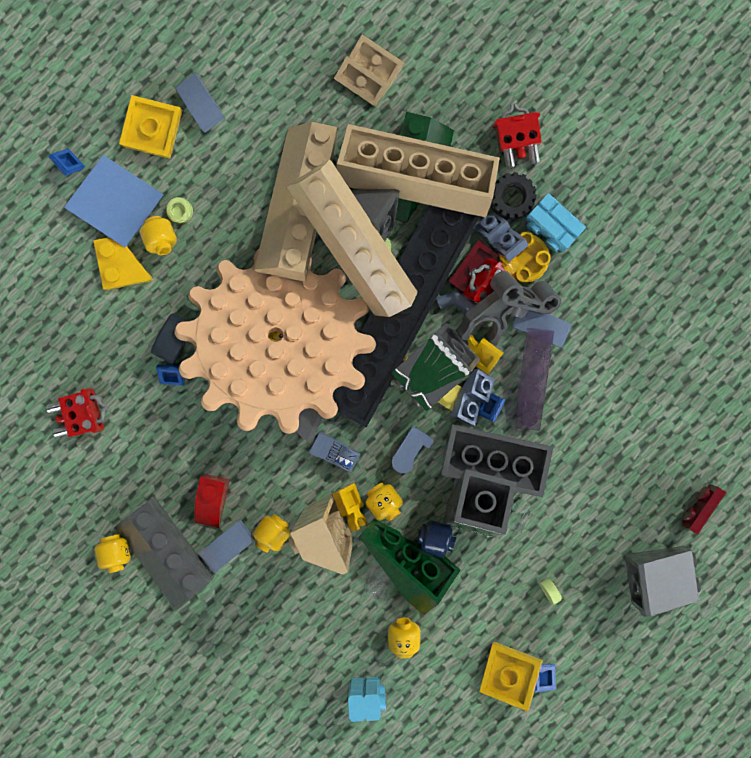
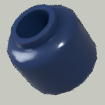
M430 520L427 525L422 524L417 543L420 544L423 552L443 557L447 550L453 551L456 537L452 536L451 526Z

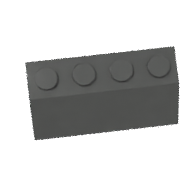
M450 424L444 448L441 475L460 479L464 470L467 469L517 482L515 492L543 498L554 447Z
M156 498L147 501L115 526V529L122 538L127 540L132 552L173 607L188 600L213 580V574Z

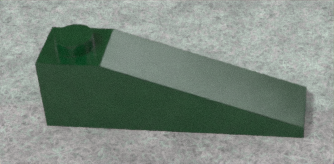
M410 112L405 114L401 136L449 147H451L454 134L453 129L437 120ZM399 198L395 220L407 223L419 202Z
M373 519L359 536L402 596L422 615H425L440 603L461 571L445 555L437 557L423 552L417 540L411 541L403 537L400 531L376 519Z

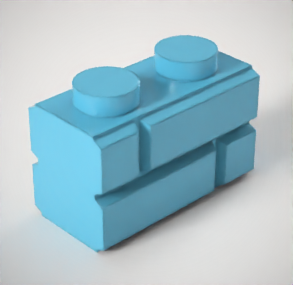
M549 193L525 218L528 222L526 226L531 232L536 235L540 233L547 239L545 243L551 250L555 252L559 250L561 253L586 228Z
M366 677V680L363 678H351L348 694L349 719L351 722L363 721L365 718L367 721L379 720L381 718V711L386 710L385 685H380L378 677Z

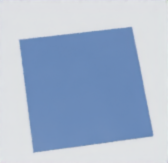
M103 155L64 208L120 245L126 247L163 194Z

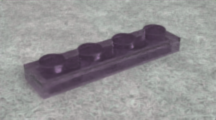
M527 328L514 422L516 429L540 431L554 337L553 330Z

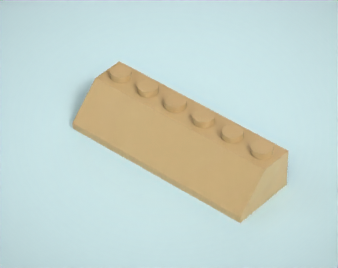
M309 122L288 128L254 269L256 272L305 282L317 231L287 189V185L330 159L333 162L337 144V127Z
M348 124L337 162V170L347 186L360 190L396 189L400 191L399 198L486 217L494 195L500 158Z
M330 159L287 185V189L374 316L390 317L412 306L417 290Z
M331 494L305 506L290 533L292 537L289 538V542L294 553H300L304 561L343 575L349 569L353 537L344 517H341L334 497Z

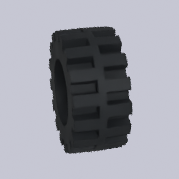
M513 172V174L506 173L504 176L499 177L495 183L491 202L492 210L505 220L510 219L513 221L523 218L531 211L537 194H535L536 188L532 185V180H528L524 174L518 175V172ZM516 187L522 192L523 200L520 205L510 207L504 203L502 193L506 188Z

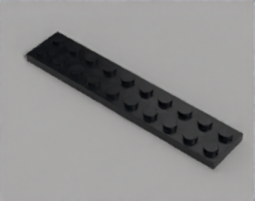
M432 205L428 206L398 262L417 290V295L411 307L390 317L374 316L371 312L360 333L374 338L376 342L375 349L371 353L358 354L352 360L353 367L364 375L365 383L358 390H352L344 386L334 390L333 400L337 404L338 413L367 428L394 378L391 373L401 365L480 216Z

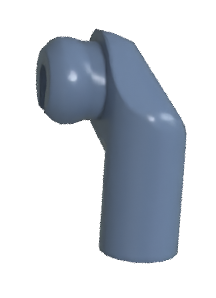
M454 291L437 297L440 309L454 305L461 309L464 314L474 307V301L464 297V293L460 291Z

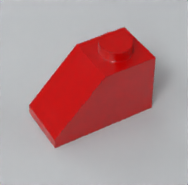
M209 474L200 477L195 499V523L220 528L230 479Z

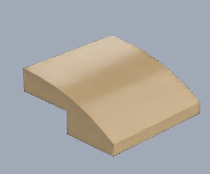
M362 34L350 56H346L334 79L377 107L405 63Z

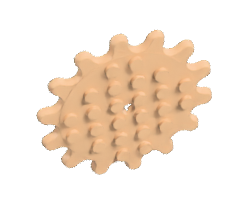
M258 249L254 254V265L251 268L242 270L236 268L228 260L221 261L217 266V274L221 279L219 287L208 290L197 286L190 290L188 299L193 305L198 307L200 311L199 317L193 321L180 322L175 327L174 332L179 340L192 343L195 346V353L179 365V373L186 379L203 377L208 381L209 388L201 398V404L205 410L215 411L225 403H232L239 410L237 424L240 429L250 431L256 427L258 420L262 416L270 414L277 418L279 427L284 433L291 434L298 429L299 414L304 409H314L325 419L333 418L338 411L337 404L332 396L334 390L341 386L358 390L364 386L365 377L353 367L352 360L358 354L373 352L376 342L373 337L357 332L354 327L356 320L368 313L369 307L361 298L347 300L340 296L339 290L346 281V276L342 270L333 269L328 274L316 275L311 271L312 258H310L305 282L256 272L254 269L258 257ZM270 332H282L283 338L278 342H273L268 336Z

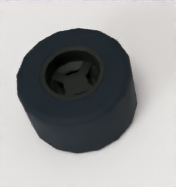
M173 313L167 318L151 349L153 355L171 364L176 361L186 341H181L175 336V327L180 322H189Z

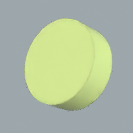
M176 197L168 202L166 213L173 222L185 223L191 219L193 207L188 200Z
M547 578L539 583L552 605L561 601L562 597L550 579Z

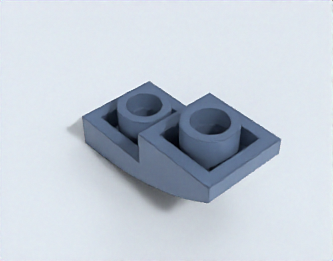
M196 73L175 87L188 110L204 132H207L225 118L218 104L209 94L203 81Z
M494 211L489 213L475 226L476 231L508 262L528 246L525 238L511 229L508 222Z
M531 310L527 312L524 318L516 317L512 325L514 329L535 336L539 340L560 348L563 347L572 324L550 314Z
M474 369L458 395L451 417L467 426H475L481 403L489 402L495 379L478 369Z
M239 520L202 550L199 555L213 573H216L256 539L244 523Z

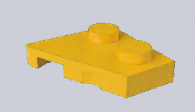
M110 237L93 240L103 290L153 281L151 275L141 265L128 246L124 247Z

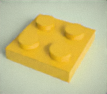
M131 95L119 145L170 159L183 110L177 106Z
M494 642L479 692L528 712L543 660Z

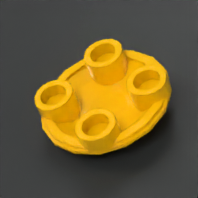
M523 232L519 235L525 238L528 246L510 262L501 255H499V259L502 263L501 267L508 271L517 282L527 283L537 280L545 273L551 256L544 241L530 232Z

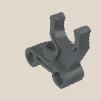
M501 271L495 274L490 282V286L494 291L464 315L456 332L462 340H468L475 326L484 321H492V326L484 337L495 346L498 344L502 334L507 330V321L505 319L507 314L511 313L518 318H524L529 310L550 314L559 308L561 298L545 281L536 282L531 288L521 286L508 271Z

